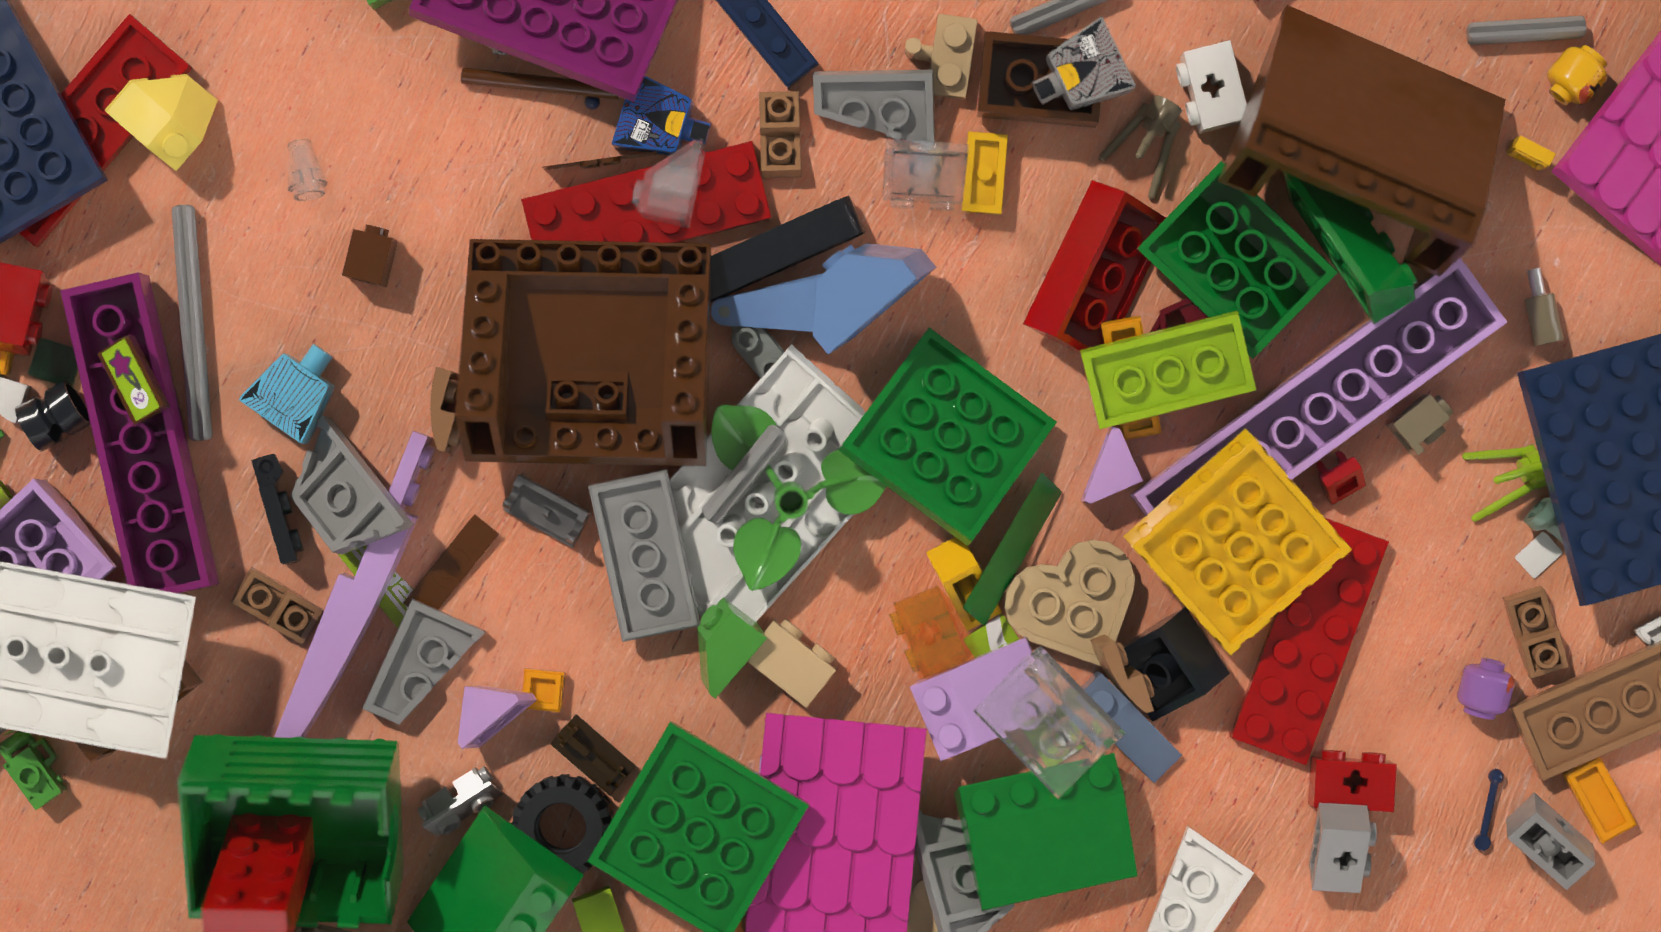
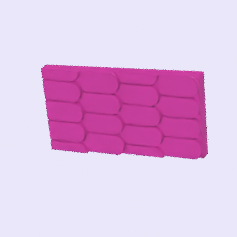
M1661 31L1551 171L1660 266Z
M766 713L760 774L810 805L749 906L745 932H907L927 728Z

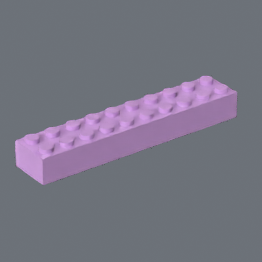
M1459 258L1440 277L1432 274L1415 286L1414 301L1375 324L1371 320L1367 321L1130 494V496L1144 515L1147 516L1244 429L1256 438L1263 446V449L1292 480L1507 323L1506 319L1462 259Z

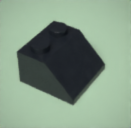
M1186 607L1157 622L1123 645L1128 658V665L1124 666V668L1132 666L1143 675L1146 674L1152 683L1154 697H1151L1150 700L1154 711L1147 713L1152 722L1207 694L1230 674Z

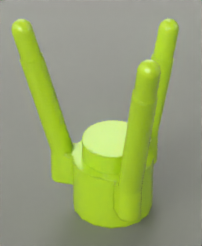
M1533 444L1521 448L1463 453L1462 458L1464 460L1522 457V459H1518L1516 462L1517 469L1494 477L1493 482L1500 484L1517 478H1521L1524 483L1529 481V483L1473 514L1471 517L1473 522L1489 516L1532 490L1546 486L1539 453Z

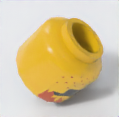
M1582 45L1581 48L1568 47L1547 72V78L1552 85L1549 89L1550 94L1564 105H1568L1570 102L1578 105L1587 104L1607 81L1606 60L1587 45Z

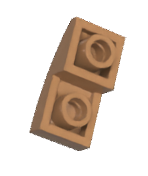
M799 91L759 92L762 178L801 177Z
M436 367L431 390V426L437 450L450 453L452 446L458 447L460 444L455 413L446 411L447 404H454L456 400L458 381L455 380L456 372Z
M253 567L249 569L231 599L232 604L267 622V625L302 645L323 611L311 601Z
M1537 586L1503 597L1512 632L1528 677L1532 679L1569 667L1560 632L1554 626L1545 589L1542 586Z
M1105 634L1090 639L1095 655L1113 685L1130 702L1145 713L1154 711L1150 700L1151 697H1154L1152 683L1146 674L1143 675L1132 666L1124 668V666L1128 665V658L1122 644L1116 643Z

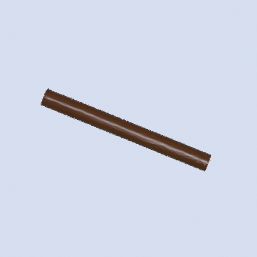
M463 68L461 72L462 84L619 99L617 95L575 79Z

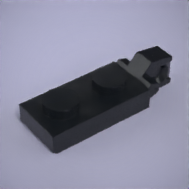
M276 454L251 460L280 562L284 565L300 562L298 553L304 551L303 543L298 529H290L286 516L293 513L287 491L279 492L278 489L279 480L284 471Z

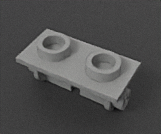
M485 766L479 770L475 767L452 782L459 795L453 798L449 789L444 787L423 800V806L418 808L417 811L424 821L422 825L425 829L435 836L440 834L446 835L459 828L461 821L473 813H480L484 806L492 807L495 799L503 795V792L490 782L493 778Z

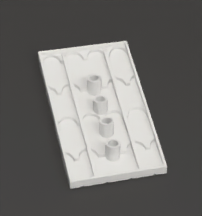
M792 344L737 404L762 409L773 418L776 426L785 432L788 440L769 465L782 483L796 482L805 491L812 488L818 482L825 481L821 471L823 459L831 452L840 448L866 413L860 405L840 387L836 386L830 378L810 360L806 359ZM712 434L707 437L706 466H681L670 478L698 612L702 617L709 607L717 605L724 597L757 622L853 515L842 514L833 509L827 502L826 488L820 490L814 495V498L808 499L807 510L802 516L795 519H787V521L781 524V527L794 529L800 536L801 553L794 567L774 584L751 591L747 587L744 576L735 560L733 542L739 528L749 520L764 518L774 524L775 519L780 515L774 502L776 488L763 470L720 524L708 521L704 517L702 508L733 471L727 468L718 458L713 446Z
M0 561V728L166 759L196 597Z

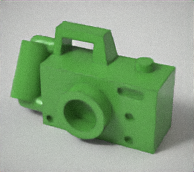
M17 731L0 743V754L7 762L3 765L35 810L43 807L67 789L62 783L64 779L61 775L57 776L51 768L58 756L45 738L36 742L30 733ZM26 744L29 745V747H27L25 750L20 752L15 757L12 756L13 753L21 749ZM42 744L50 755L48 759H45L37 747Z

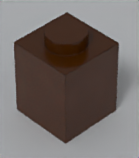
M366 224L364 231L353 229L342 276L387 287L398 241L389 238V230Z

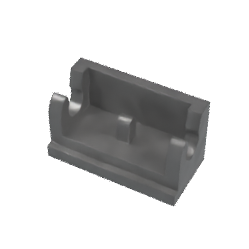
M524 475L517 476L513 483L512 492L502 505L504 511L572 548L592 514Z

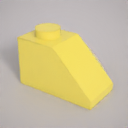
M180 74L171 75V78L148 80L147 78L130 80L105 111L146 148L177 171L202 142L218 100L190 76Z

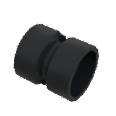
M63 380L45 390L43 399L33 397L15 407L16 417L30 442L40 452L61 442L63 433L74 435L91 425L87 407L78 392L67 380Z

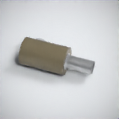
M1541 268L1527 270L1532 297L1525 299L1534 346L1564 340L1554 293L1547 294L1545 292Z

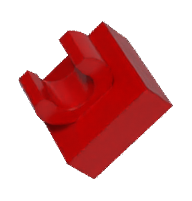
M1339 450L1335 452L1339 465L1332 469H1327L1322 461L1317 462L1322 489L1331 505L1366 486L1363 470L1354 456L1347 459L1345 454Z

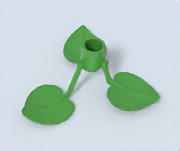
M725 404L718 406L712 419L711 434L713 446L720 461L730 470H734L768 426H776L773 418L767 412L753 406ZM838 449L827 455L821 463V471L825 481L818 482L806 491L796 482L782 483L768 464L764 471L776 488L774 502L780 515L775 519L774 524L764 518L749 520L739 528L733 542L735 560L744 576L747 587L751 591L765 588L780 580L794 567L801 553L800 536L794 529L781 527V524L787 521V519H795L802 516L807 510L808 499L814 498V495L820 490L826 488V499L833 509L842 514L853 515L864 512L873 506L887 486L838 451Z

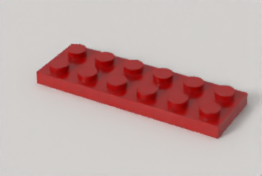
M131 14L124 19L61 93L103 172L134 137L105 111L126 84L133 79L147 78L148 80L171 78V75L188 74L193 68ZM81 197L21 231L19 234L33 246L39 248Z
M752 141L521 199L531 240L679 243L772 219Z
M1327 518L1325 519L1352 550L1342 559L1339 558L1332 564V568L1315 583L1308 585L1301 591L1302 594L1284 610L1274 615L1229 736L1303 765H1307L1389 541Z

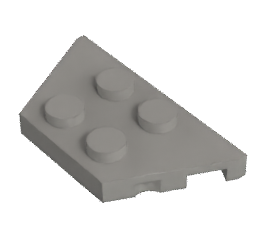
M321 416L316 425L321 431L313 451L307 450L302 463V473L296 480L290 497L333 553L342 555L409 529L413 523L334 421L331 418Z
M922 811L918 812L915 851L938 932H988L1015 905L1012 904L981 911L961 822L947 817L940 819L924 815Z

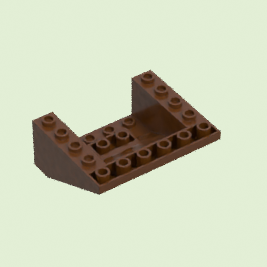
M1287 5L1280 16L1218 182L1256 197L1278 169L1414 227L1403 261L1440 277L1475 242L1486 210L1506 99Z
M470 239L455 419L465 462L706 466L711 243Z

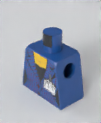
M645 76L635 101L632 102L627 99L624 101L612 145L619 150L642 153L656 151L659 155L678 156L683 140L705 146L711 123L690 117L694 104L691 98Z

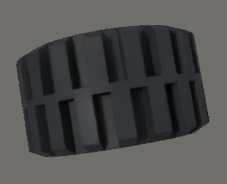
M561 774L556 777L552 775L544 778L526 791L520 798L518 805L514 808L512 814L514 818L511 824L583 874L593 866L587 861L614 815L613 811L609 809L608 805L610 802L608 798L602 796L597 785L587 783L586 778L581 776L570 777V774ZM555 803L572 805L584 817L586 823L584 838L578 845L572 848L562 849L555 847L541 833V815L546 808Z

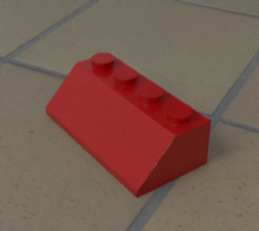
M1092 180L1023 324L1046 338L1078 353L1082 349L1104 344L1101 323L1125 318L1151 264L1137 248L1166 217L1126 191Z

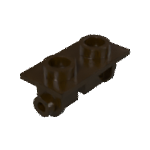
M577 714L550 743L609 796L636 767L634 763Z

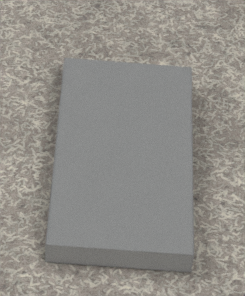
M668 469L589 485L588 488L622 642L699 626L701 624Z

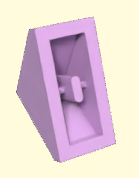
M1112 426L1107 431L1081 499L1085 503L1092 504L1143 481L1119 428Z
M465 686L458 744L462 749L480 748L537 700L533 693L488 686Z

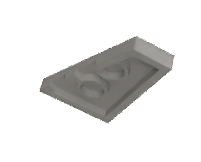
M933 69L814 71V114L858 128L865 127L886 134L887 137L897 140L904 139L920 144L923 148L935 151Z
M412 598L365 700L363 709L396 724H400L449 669L461 659L462 655L485 633V630Z

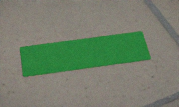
M1041 473L964 604L963 608L982 625H986L1062 494V491L1044 473Z

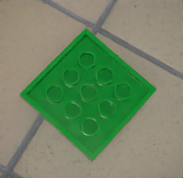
M928 328L838 451L968 546L1057 421L934 330Z
M671 721L587 862L704 932H735L810 804Z

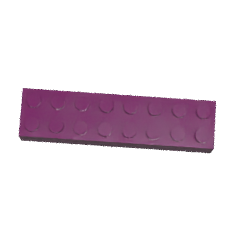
M138 272L60 290L127 584L179 594L219 585L150 276ZM128 334L134 335L171 406L167 410L137 425L132 423L98 356L99 352Z

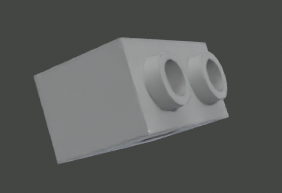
M1535 792L1506 818L1507 838L1566 890L1596 864L1593 843Z
M1319 803L1309 859L1312 890L1348 893L1361 892L1363 877H1369L1371 872V855L1368 853L1369 846H1375L1377 837L1376 823L1370 822L1367 805Z

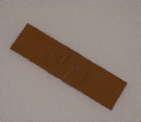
M654 151L543 166L542 168L550 170L579 165L580 168L600 167V163H604V166L616 165L624 159L658 154Z
M474 514L403 603L409 606L413 598L435 609H439L499 533Z

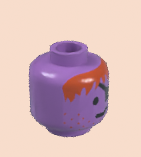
M1481 658L1480 664H1469L1464 668L1457 693L1458 701L1464 705V712L1479 718L1494 720L1496 715L1503 714L1508 710L1515 679L1510 673L1504 671V663L1494 659Z

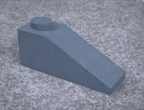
M1098 670L1070 697L1153 783L1182 756Z

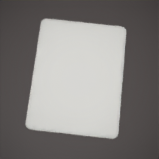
M1543 531L1515 556V559L1535 579L1563 552Z

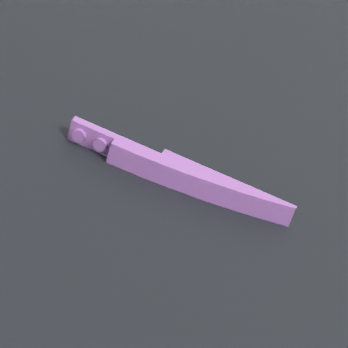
M413 431L389 490V493L403 511L406 505L412 507L420 489V484L415 483L420 468L425 470L428 468L435 448L430 446L433 437L417 431ZM405 512L413 523L409 529L368 544L355 577L347 573L338 575L274 737L293 738L300 736L305 738L366 633L395 573L418 516Z

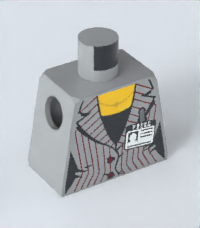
M1103 17L1095 20L1049 53L1046 61L1052 73L1032 82L1041 104L1063 95L1070 110L1129 94L1136 87Z

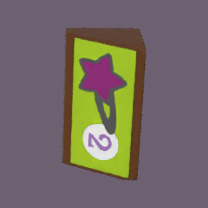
M128 334L98 353L134 425L171 407L134 335Z

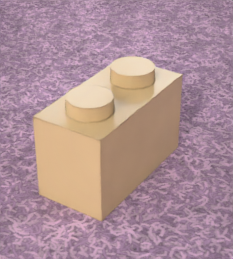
M774 619L764 632L767 639L747 662L807 708L835 673L836 667L831 664L835 658L817 643L813 648H810L801 641L800 638L804 633L787 619H784L781 624Z

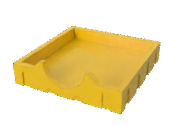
M1246 429L1124 535V538L1132 548L1145 560L1230 656L1241 647L1240 645L1246 639L1252 638L1268 624L1277 612L1284 610L1302 594L1301 591L1308 585L1315 583L1331 569L1332 564L1339 558L1342 559L1352 550L1276 461L1263 449V446Z

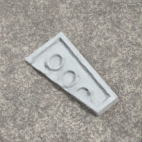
M1187 826L1147 932H1214L1254 872Z

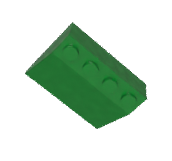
M1221 160L1137 249L1209 318L1237 311L1248 355L1254 359L1338 271L1258 194L1256 197H1253L1218 182L1225 164Z
M1114 753L960 786L954 793L981 911L1138 876L1125 795Z
M484 806L407 923L414 932H545L584 874Z

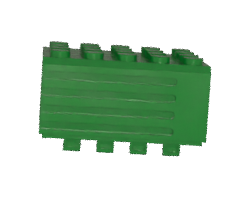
M222 734L194 735L178 778L188 918L202 919L201 909L232 815L252 813L258 816H282L293 814L298 817H312L315 858L296 927L317 928L319 922L337 923V928L358 929L360 923L392 924V916L395 912V904H397L404 870L398 741H386L384 739L348 740L344 738L315 739L300 736L281 738L264 737L261 735L253 737L224 736Z

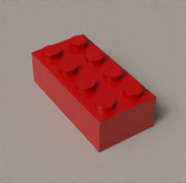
M252 813L232 815L201 909L203 932L295 931L315 858L312 817H298L293 814L282 816H258Z

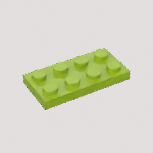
M1237 311L1080 350L1099 429L1256 391Z

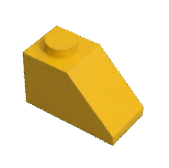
M954 537L927 551L926 554L963 625L969 631L981 623L963 607L980 579L982 571L969 547ZM998 604L989 619L1002 613Z

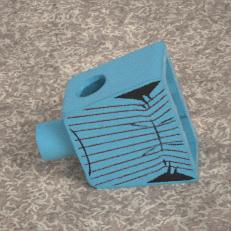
M314 343L301 362L293 356L284 353L241 395L239 401L299 443L308 444L335 388L333 384L320 376L333 356Z

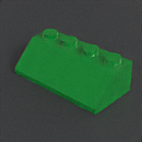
M1283 171L1290 202L1373 324L1415 300L1414 284L1417 283V279L1406 262L1399 265L1392 253L1395 252V247L1384 231L1377 233L1370 223L1374 220V217L1369 208Z

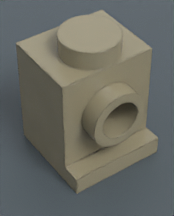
M1424 394L1386 426L1411 456L1420 455L1424 451L1420 443L1424 441L1429 445L1446 431L1442 425L1450 419L1453 411L1439 395L1433 398L1431 394Z

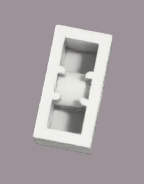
M1231 41L1183 52L1180 56L1181 63L1176 64V73L1181 88L1187 86L1191 102L1185 103L1190 125H1197L1198 132L1201 134L1240 124L1247 104ZM1207 79H1210L1212 85H1219L1220 87L1214 94V98H1212L1210 92H1203L1201 89L1207 83Z

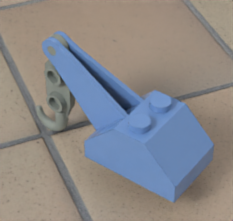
M870 243L855 249L852 245H849L843 251L839 250L822 264L826 270L824 273L723 296L712 304L711 315L716 323L731 327L734 348L756 375L761 378L785 352L767 329L813 332V337L826 353L830 354L850 342L937 267L922 249Z

